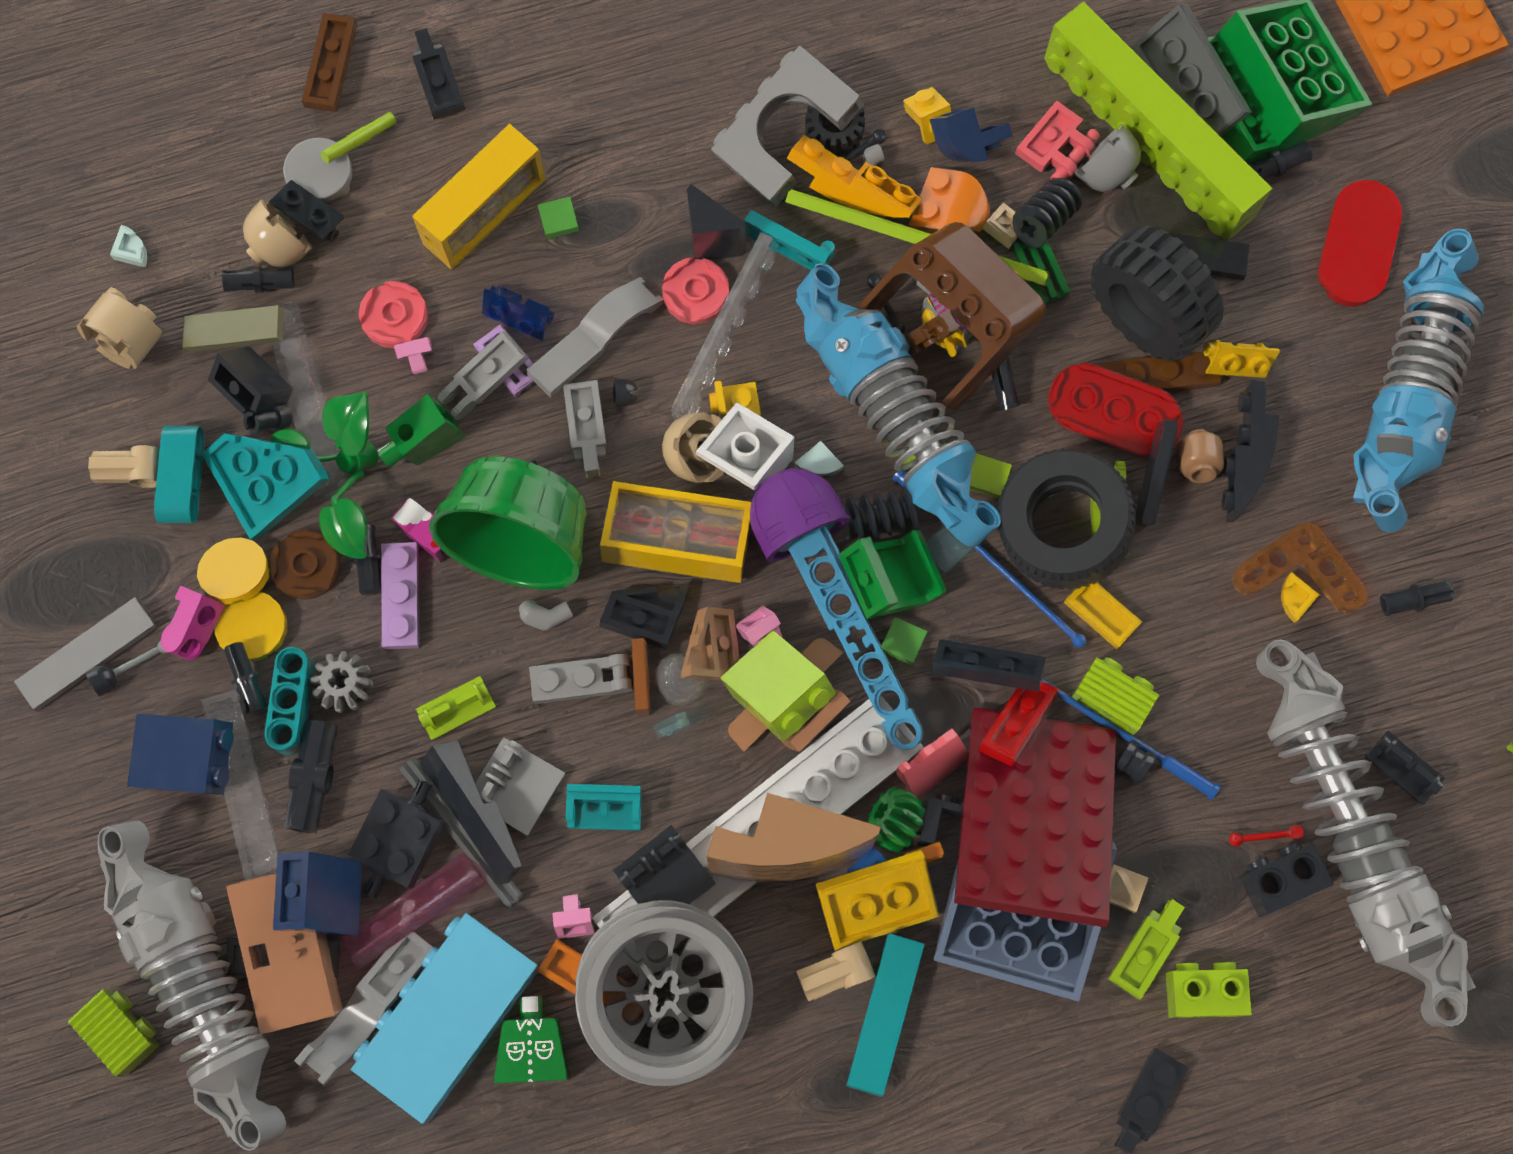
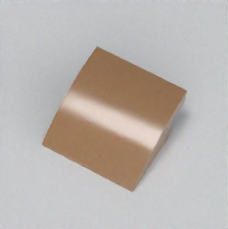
M767 793L754 838L717 826L715 827L706 856L711 874L757 882L790 881L813 877L841 868L869 853L879 835L881 827Z

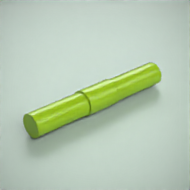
M388 112L321 151L322 160L329 164L352 149L371 140L374 136L396 124L394 115Z

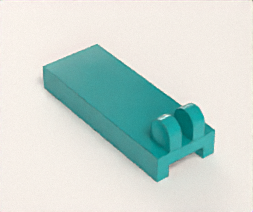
M753 210L745 218L746 236L810 271L818 263L830 266L835 250L833 242L824 241L819 247Z

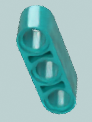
M165 425L162 429L154 501V514L157 523L195 524L197 521L203 467L202 453L204 452L205 443L204 432L201 426Z
M287 647L281 650L276 657L265 726V740L267 744L280 754L286 756L294 755L300 750L305 721L309 717L313 689L310 678L315 675V665L312 659L300 648ZM295 659H302L301 669L296 673L289 674V664ZM297 694L298 700L294 707L284 709L283 701L286 696ZM292 729L291 740L284 745H279L278 736L281 731Z

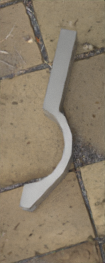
M641 277L614 289L591 308L575 330L527 369V375L552 398L563 388L564 384L570 383L603 355L611 339L622 327L640 314H652L664 304L663 298L660 295L655 297L645 287V281Z
M406 926L359 982L350 1000L337 1018L317 1039L303 1049L294 1060L295 1063L300 1067L306 1063L321 1075L318 1081L325 1085L354 1056L361 1044L368 1040L375 1031L379 1019L399 997V993L404 985L411 978H415L424 967L422 962L434 947Z

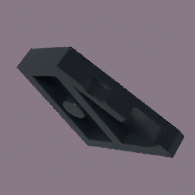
M684 583L678 584V588L657 590V586L645 587L638 591L630 589L612 591L601 617L600 627L634 639L644 638L648 644L667 650L689 594L690 585Z

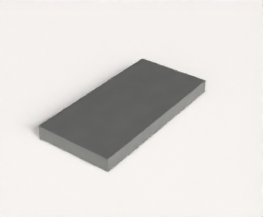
M1180 2L1133 44L1139 57L1220 137L1252 113L1187 3Z

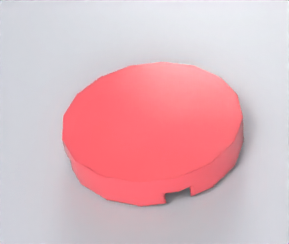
M685 258L675 263L665 274L662 286L664 304L669 313L681 322L689 324L707 323L717 318L726 308L729 299L728 278L722 268L711 260Z
M388 281L384 282V285L377 288L374 287L366 293L360 303L358 315L363 331L372 342L382 347L394 348V345L417 340L427 326L428 310L425 300L415 287L405 282Z

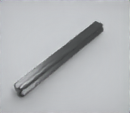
M415 758L407 761L400 768L405 778L413 788H415L418 779L433 785L424 802L436 817L446 822L444 825L445 829L507 907H512L518 903L523 894L511 880L509 883L500 884L422 765Z

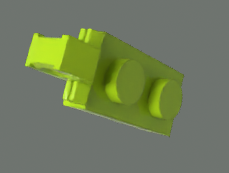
M1171 899V901H1167L1160 914L1152 910L1141 923L1107 979L1136 999L1141 1000L1180 938L1178 934L1182 928L1175 923L1185 907Z

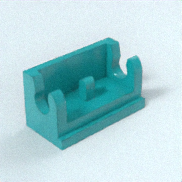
M567 784L566 822L568 829L641 831L642 789L640 786Z

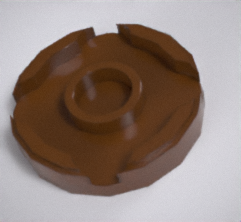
M308 529L294 531L286 535L285 539L275 545L269 559L270 576L277 588L287 596L299 600L316 599L329 592L337 582L341 571L340 554L328 544L322 533Z

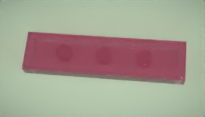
M462 853L359 925V936H345L341 938L353 963L361 969L482 884L483 880L467 855Z

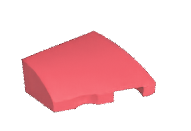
M951 729L936 741L924 747L910 763L907 761L901 763L897 767L896 774L906 785L905 791H909L916 795L917 799H921L967 761L968 752L959 736Z

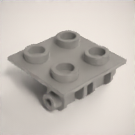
M503 737L475 785L483 804L496 801L504 822L528 836L564 777L565 772L523 749V746L517 742Z

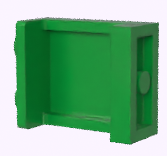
M919 529L912 530L900 539L873 543L870 537L862 538L838 554L866 619L924 607L947 591Z

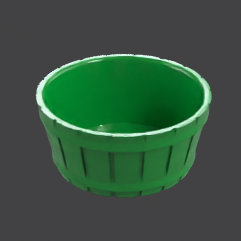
M490 456L489 458L482 457L476 459L462 471L459 480L451 492L437 507L433 518L430 520L429 531L435 543L448 556L474 572L516 587L554 590L569 586L578 578L582 562L581 551L587 512L582 495L561 476L524 460Z

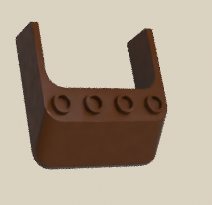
M954 222L913 245L856 308L880 311L909 278L913 276L943 306L950 309L951 313L978 339L982 348L981 358L978 363L942 401L947 408L958 410L1042 321L1045 316L1046 306L1042 297L979 236L963 223Z

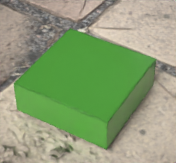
M570 197L538 204L546 239L579 232Z
M895 617L882 644V648L885 654L913 665L927 631Z

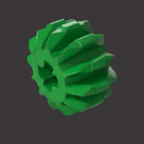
M894 787L890 788L887 793L880 795L878 802L873 804L872 811L867 815L869 819L867 823L881 827L874 844L882 849L886 848L890 851L899 852L904 846L908 847L910 845L911 839L914 836H918L917 831L923 825L921 819L925 815V809L922 807V801L917 799L916 795Z

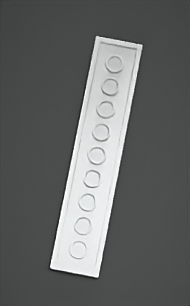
M881 696V707L888 712L894 711ZM868 699L686 843L716 883L690 905L715 917L757 883V881L737 880L710 873L706 856L716 826L754 838L767 793L842 815L895 773L901 763L904 761L908 762L924 748L920 743L916 748L910 750L895 747L882 725V722L886 720L876 713L870 699ZM904 723L898 727L896 736L901 743L909 744L914 741L915 736ZM627 890L592 919L600 928L614 915L626 908L637 905V902ZM676 934L673 949H675L688 937L685 935ZM634 941L623 948L636 961L643 958ZM653 941L648 945L646 954L652 959H660L665 956L667 945L662 941ZM628 965L637 976V969L632 965Z

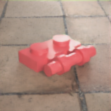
M1056 101L1019 144L1015 154L1041 173L1049 164L1054 166L1056 171L1050 179H1070L1078 169L1077 165L1084 157H1089L1095 150V143L1101 136L1095 129H1090L1086 135L1079 132L1078 129L1081 127L1083 119ZM1067 142L1074 147L1068 157L1060 152Z

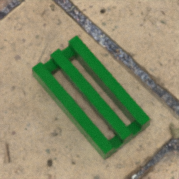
M1046 240L1045 244L1040 246L1039 249L1058 291H1055L1049 277L1046 285H1044L1048 294L1046 296H1043L1038 283L1025 281L1042 297L1045 304L1069 296L1070 290ZM1019 242L1012 244L1011 250L1017 262L1029 265L1023 252L1028 250L1035 267L1046 271L1036 248Z

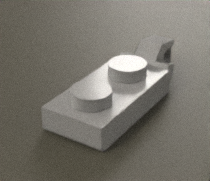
M598 381L564 384L563 389L572 453H574L575 461L584 460L587 478L600 476L598 457L606 456L605 448H607Z

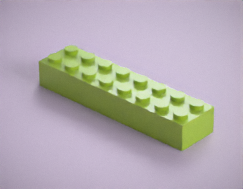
M1084 1L1054 24L1044 57L1049 69L1055 74H1060L1069 83L1072 92L1079 97L1082 96L1091 106L1094 114L1098 118L1104 119L1114 130H1118L1120 125L1123 124L1139 143L1141 161L1148 166L1150 165L1160 175L1162 182L1168 188L1174 189L1183 198L1185 205L1191 211L1197 212L1207 222L1209 229L1215 235L1221 236L1225 241H1229L1256 218L1273 188Z

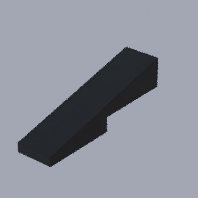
M458 741L432 745L420 764L500 884L509 883L520 870L522 864L497 802L483 804Z

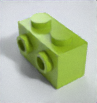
M1235 962L1213 963V970H1199V963L1176 964V971L1165 973L1169 1018L1243 1017L1252 1015L1248 969H1236Z

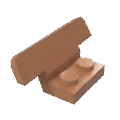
M818 638L801 654L824 673L843 652L828 640ZM835 690L837 694L829 700L828 704L819 709L802 725L799 731L792 734L783 744L788 749L800 752L850 702L842 691ZM745 709L729 725L728 733L736 745L745 752L768 728Z

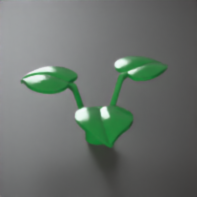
M367 392L336 396L326 402L322 412L324 431L330 439L336 441V448L341 450L339 453L317 456L320 463L336 460L337 466L341 471L352 474L349 480L332 496V505L321 509L319 523L325 540L333 549L345 556L357 559L368 557L366 548L368 537L367 520L359 504L349 498H340L358 479L364 477L363 470L376 466L378 462V451L368 441L369 400ZM284 429L275 432L268 440L310 449L308 438L300 431L294 429Z

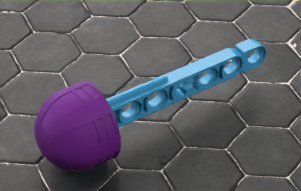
M787 469L770 476L756 491L750 508L751 526L767 561L775 562L793 557L829 631L835 629L876 713L886 720L882 722V725L890 741L899 749L910 750L916 748L923 739L922 725L913 708L908 709V698L868 619L864 615L838 555L840 552L832 538L833 535L850 522V518L846 514L839 496H837L826 480L808 470ZM826 550L827 556L818 557ZM818 557L809 564L808 559ZM823 563H830L835 570L834 578L828 583H821L816 577V570ZM841 594L848 596L851 601V608L846 614L837 615L832 609L833 599ZM854 627L859 631H866V635L862 637L865 647L870 649L874 645L876 650L875 652L864 654L858 660L855 654L862 653V650L857 643H850L848 639L853 636L851 630ZM872 658L879 659L883 664V673L876 679H870L864 673L865 663ZM889 690L896 692L900 699L898 708L891 712L884 710L880 704L882 694ZM903 723L912 724L916 730V737L909 744L901 743L896 736L898 727Z

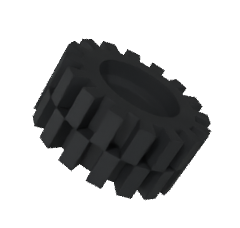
M808 105L805 116V136L819 141L828 151H835L837 157H841L842 150L847 155L852 152V146L857 148L860 145V139H863L865 128L864 108H861L844 131L833 133L825 130L822 125L825 116L814 107Z

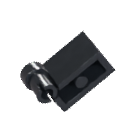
M250 346L217 353L208 381L242 414H245L243 418L245 429H250L249 433L256 434L268 429L279 431L289 428L292 424V412L287 403L293 388Z

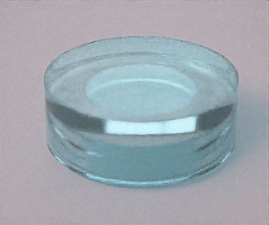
M685 711L653 725L657 737L662 739L689 727L690 720Z

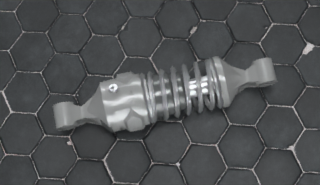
M133 820L107 826L98 835L100 866L106 878L104 910L112 915V919L118 929L116 935L125 960L129 964H134L137 972L140 973V978L150 979L153 987L150 988L148 994L152 996L157 995L161 1002L157 1006L156 1011L164 1012L169 1010L172 1018L165 1022L164 1028L170 1029L179 1024L187 1025L193 1023L194 1028L173 1038L171 1044L179 1045L197 1035L202 1042V1045L185 1052L179 1059V1061L186 1062L205 1051L208 1055L192 1065L186 1073L189 1076L188 1081L193 1088L194 1103L209 1115L217 1118L227 1136L231 1137L244 1150L251 1151L280 1138L286 1129L283 1113L276 1106L267 1105L256 1098L262 1064L270 1049V1045L267 1039L264 1038V1035L260 1034L258 1027L250 1026L243 1028L250 1022L254 1012L248 1010L236 1011L243 1005L246 996L239 993L231 994L236 987L238 979L226 977L230 963L219 959L223 947L215 944L218 937L215 936L216 932L213 928L216 921L211 908L207 903L200 901L202 900V894L197 887L193 886L189 878L169 874L144 862L145 850L150 842L149 831L144 823ZM236 1001L230 1007L222 1011L221 1008L224 1007L228 1002ZM244 1017L230 1028L228 1021ZM251 1034L243 1039L236 1041V1038Z

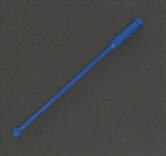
M908 470L898 471L892 480L907 489L903 482ZM979 544L977 547H973L1072 639L1075 647L1082 648L1086 645L1087 640L1084 635L1076 634L983 546Z
M1042 679L1043 682H1045V683H1047V684L1053 686V685L1050 684L1049 682H1047V681H1045L1044 679ZM1059 689L1057 697L1106 728L1116 729V734L1128 742L1130 740L1135 741L1142 751H1151L1156 754L1155 759L1161 762L1164 769L1207 795L1206 798L1212 800L1219 791L1221 785L1217 782L1213 783L1171 755H1162Z

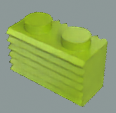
M1096 657L1072 695V698L1133 736L1141 728L1159 694L1152 691L1154 686L1146 679L1135 676L1132 679L1121 672L1123 667L1116 661L1107 657L1103 660Z
M102 989L70 1018L68 1023L115 1077H126L159 1047L160 1044L153 1038L157 1031L145 1018L141 1017L138 1020L129 1009L133 1004L120 990L113 992L112 990Z

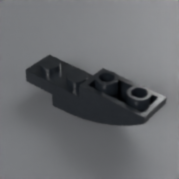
M1252 380L1246 390L1239 395L1238 411L1243 412V424H1240L1238 428V445L1235 446L1228 456H1225L1224 469L1222 470L1223 477H1228L1227 489L1223 491L1221 502L1222 510H1227L1226 522H1234L1252 501L1264 481L1275 451L1279 415L1265 414L1266 381Z

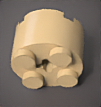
M112 287L101 295L77 325L79 333L87 342L92 337L99 346L96 349L98 352L112 362L128 369L131 365L133 369L139 366L161 338L162 334L161 329L153 322L156 315L149 308L142 304H139L137 307L127 301V298L120 291Z

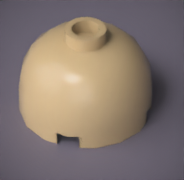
M262 199L251 209L245 218L243 225L244 239L250 246L246 252L260 265L265 261L274 267L294 265L312 249V245L304 235L298 240L295 236L297 232L293 228L295 225L277 208L269 204V202L265 204Z
M692 413L681 416L670 425L664 435L662 451L667 466L677 477L690 482L700 483L713 482L724 474L722 470L696 455L697 449L722 421L720 417L707 413Z

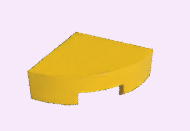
M1291 572L1283 583L1281 601L1286 614L1295 623L1320 594Z

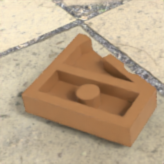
M705 607L697 611L681 670V678L722 681L720 677L740 660L734 610Z

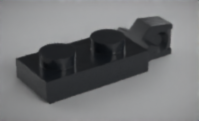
M427 28L415 31L420 50L414 51V56L412 57L433 119L435 120L465 110L444 46L442 47L441 43L432 44Z
M1157 1048L1151 1050L1118 1112L1120 1116L1116 1124L1123 1127L1114 1146L1127 1154H1131L1140 1138L1146 1142L1149 1140L1151 1134H1154L1189 1067Z

